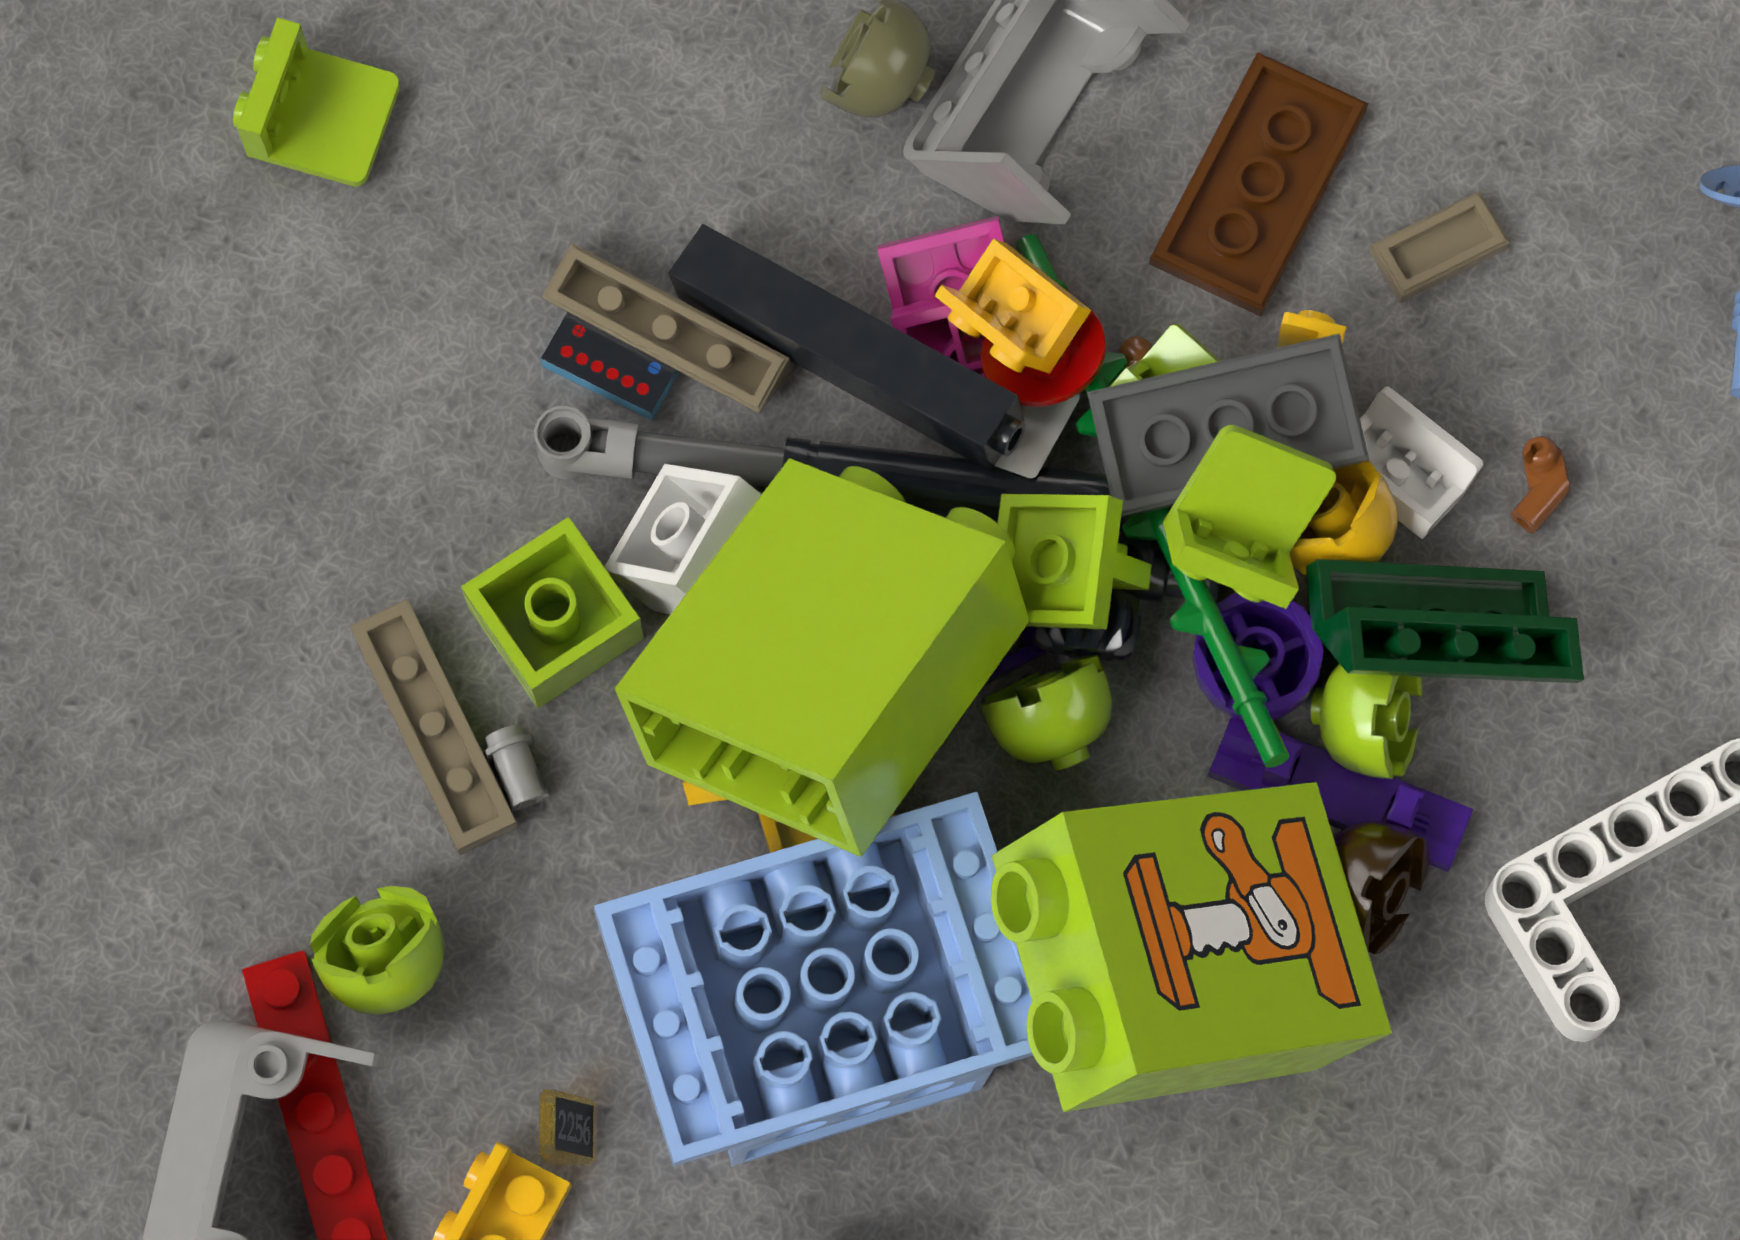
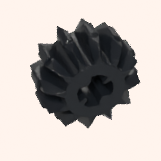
M1112 588L1107 629L1034 627L1033 643L1042 650H1048L1051 654L1069 656V658L1098 655L1100 660H1123L1132 655L1135 642L1140 633V600L1122 589Z

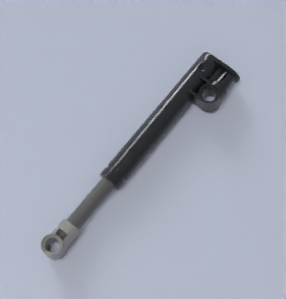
M555 406L545 411L538 418L534 428L537 453L543 469L551 476L560 479H572L582 474L634 479L636 472L659 474L664 464L736 475L752 486L768 487L790 458L837 477L847 467L858 466L871 470L878 475L881 471H889L1006 488V494L1111 496L1106 474L1042 467L1036 477L1027 478L996 466L990 472L969 459L824 441L814 444L811 443V440L790 437L786 439L785 448L643 432L641 431L640 423L586 417L578 409L569 406ZM561 434H572L580 439V443L575 449L568 452H557L549 447L550 442ZM1131 516L1121 518L1118 543L1128 546L1127 556L1152 564L1149 590H1122L1126 593H1131L1138 600L1161 602L1165 596L1185 599L1158 542L1127 538L1122 526ZM1207 578L1205 582L1215 602H1217L1219 583Z

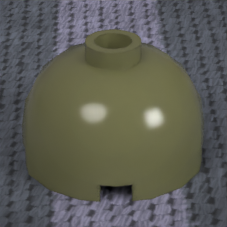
M875 0L880 5L872 15L862 9L859 11L844 35L829 68L840 66L843 69L833 90L822 84L820 91L821 99L853 115L878 118L897 111L908 97L916 102L923 97L935 73V69L926 65L931 51L929 34L926 25L918 13L901 0Z

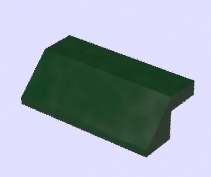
M1317 559L1306 566L1312 630L1348 674L1579 683L1584 680L1577 618L1549 616L1545 571Z

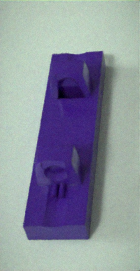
M1230 718L1207 777L1243 791L1287 786L1296 759H1299L1289 785L1317 782L1330 826L1344 830L1355 823L1383 821L1391 799L1395 797L1385 822L1404 827L1412 831L1413 834L1426 839L1429 846L1428 864L1446 872L1449 871L1472 814V808L1394 777L1393 779H1380L1352 772L1334 761L1328 751L1280 732L1279 734L1290 757L1281 765L1267 768L1244 721Z

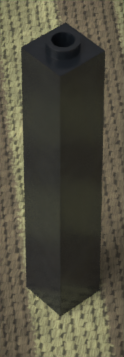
M705 224L701 225L668 272L678 298L690 306L783 354L791 362L990 472L1001 455L1007 457L1014 452L1023 437L1025 420L1018 395Z

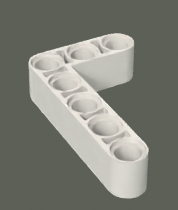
M1740 738L1723 744L1506 863L1498 870L1485 893V907L1488 915L1555 1027L1563 1036L1580 1042L1596 1039L1615 1020L1620 1008V997L1615 985L1567 905L1739 811L1740 786L1733 783L1727 777L1725 763L1730 761L1740 762ZM1680 791L1691 795L1697 802L1699 808L1698 815L1690 817L1677 813L1670 803V793ZM1624 821L1636 825L1642 832L1644 838L1643 845L1628 847L1622 844L1616 838L1614 823ZM1575 852L1581 855L1588 865V876L1575 878L1565 874L1560 868L1558 854ZM1509 882H1519L1525 885L1531 891L1533 906L1525 909L1511 906L1504 899L1502 885ZM1545 937L1559 941L1567 954L1566 963L1550 965L1544 962L1537 953L1536 940ZM1578 993L1593 997L1601 1010L1600 1020L1585 1022L1577 1018L1570 1007V997Z

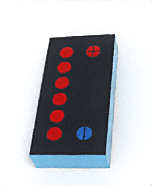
M568 312L541 357L542 367L650 420H653L679 371Z

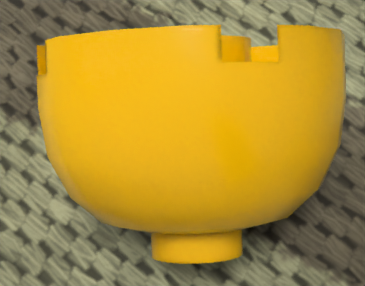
M1371 461L1334 469L1336 475L1334 485L1289 553L1293 567L1303 575L1307 576L1306 566L1317 559L1378 562L1392 544L1398 524L1395 500L1388 483L1382 474L1375 469Z

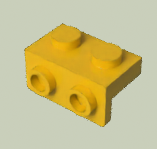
M994 238L960 290L941 285L935 294L936 298L952 310L947 317L951 323L975 338H979L981 334L994 344L989 351L990 354L1002 364L1017 372H1022L1024 367L1028 366L1050 374L1091 312L1087 306L1011 246Z

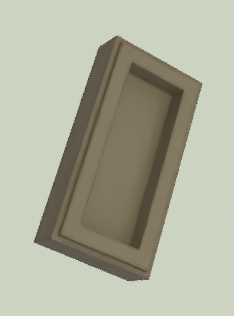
M1480 191L1371 244L1369 252L1398 302L1401 303L1507 250L1510 241Z

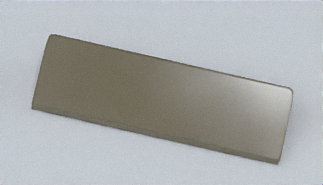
M573 243L569 246L541 297L547 302L758 414H761L793 367L791 360L783 354Z

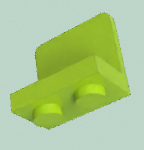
M277 17L271 36H263L257 45L253 61V70L257 74L250 92L243 91L240 94L234 109L233 126L238 130L246 155L353 187L365 184L400 90L397 76L390 71L311 50L308 48L300 23Z
M1237 425L1223 427L1163 521L1172 564L1182 573L1193 579L1206 580L1208 578L1233 588L1240 596L1249 601L1262 602L1264 600L1286 609L1299 590L1289 553L1334 485L1336 475L1333 466L1324 460Z

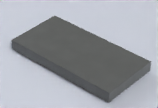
M1340 334L1087 392L1110 494L1112 497L1123 500L1121 518L1172 507L1219 431L1227 425H1237L1330 463L1334 469L1369 462V455Z

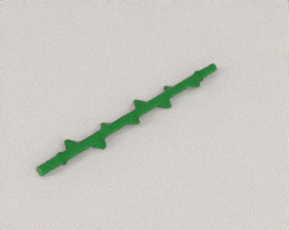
M1028 234L1020 238L1015 244L1018 253L1068 291L1065 282L1058 279L1039 237L1036 234ZM1106 352L1099 373L1084 389L1086 394L1090 391L1110 387L1128 365L1123 353ZM1090 408L1077 421L1076 427L1080 434L1097 437ZM1170 507L1131 516L1122 526L1126 537L1158 542L1186 600L1171 617L1170 623L1172 628L1176 631L1204 637L1235 702L1233 710L1237 715L1242 716L1265 766L1272 768L1281 765L1288 760L1290 755L1265 705L1267 698L1264 692L1258 691L1253 681L1268 664L1269 657L1264 650L1236 645L1205 580L1193 579L1182 573L1172 564L1163 525Z

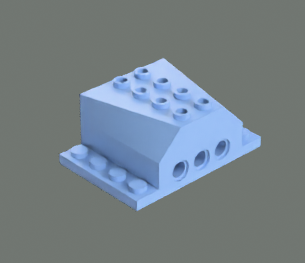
M978 792L890 817L862 857L816 839L594 905L596 920L673 1167L728 1150L731 1167L980 1090L995 1067L1033 1056L1027 1037V1015L1032 999L1016 943L1008 940L1001 933L992 912L991 885L996 873L992 855L997 853V849Z

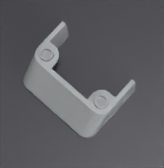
M995 0L907 138L903 150L904 157L922 174L1007 221L1066 224L1071 213L1048 192L1050 177L1040 166L1036 165L1040 156L1093 73H1108L1113 70L1120 71L1127 68L1138 57L1141 51V42L1146 34L1185 33L1190 23L1167 0Z
M213 1020L198 1027L191 1035L187 1044L142 1240H249L241 1233L217 1228L247 1096L277 1099L290 1094L303 1078L308 1053L381 1068H388L391 1055L227 1020Z

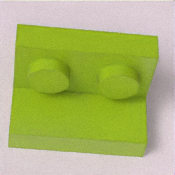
M1001 494L998 525L1010 536L1015 546L1016 553L1012 559V564L1030 620L1026 625L1027 627L1107 629L1112 588L1149 590L1152 564L1127 556L1128 546L1118 543L1123 500L1110 495Z

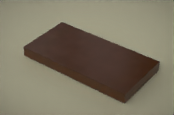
M1257 52L1150 257L1149 264L1261 317L1364 117L1369 103Z

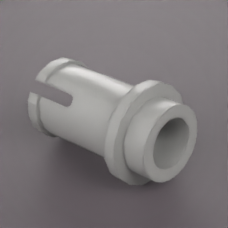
M519 724L507 726L489 734L485 738L488 748L483 754L486 760H493L508 798L510 810H523L549 798V792L545 789L529 748L534 741L532 735L524 734Z

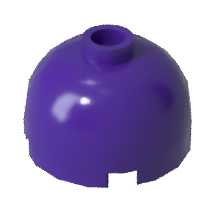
M1236 593L1219 602L1217 606L1235 644L1264 650L1267 653L1269 662L1253 681L1258 691L1264 692L1267 698L1265 705L1272 720L1281 719L1304 703L1318 681L1323 647L1320 638L1312 630L1311 617L1302 606L1294 601H1291L1285 609L1264 600L1262 602H1252ZM1196 635L1192 661L1199 688L1213 707L1233 719L1244 721L1242 716L1237 715L1233 710L1235 702L1204 637Z

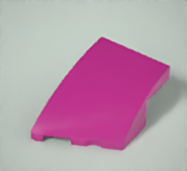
M999 216L878 245L877 251L892 305L890 318L892 327L986 378L981 362V350L985 336L981 334L979 338H975L951 323L947 317L952 310L936 298L935 294L941 285L960 290L993 238L1005 242Z

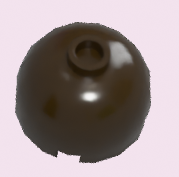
M1384 821L1360 822L1342 830L1334 837V841L1367 951L1376 955L1383 952L1395 940L1409 914L1396 913L1406 897L1409 886L1418 891L1422 889L1429 862V846L1426 839L1413 834L1412 831L1399 825Z

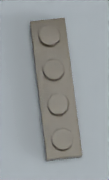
M408 599L351 625L350 629L459 855L518 828L514 816Z

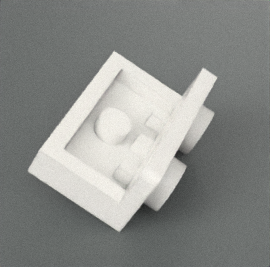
M1385 386L1376 395L1366 413L1360 418L1369 461L1382 474L1389 485L1395 500L1398 521L1423 539L1463 497L1483 467V461L1392 388Z

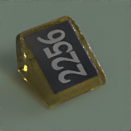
M543 1089V1093H540L539 1154L546 1165H589L593 1163L595 1104L592 1100L553 1089Z

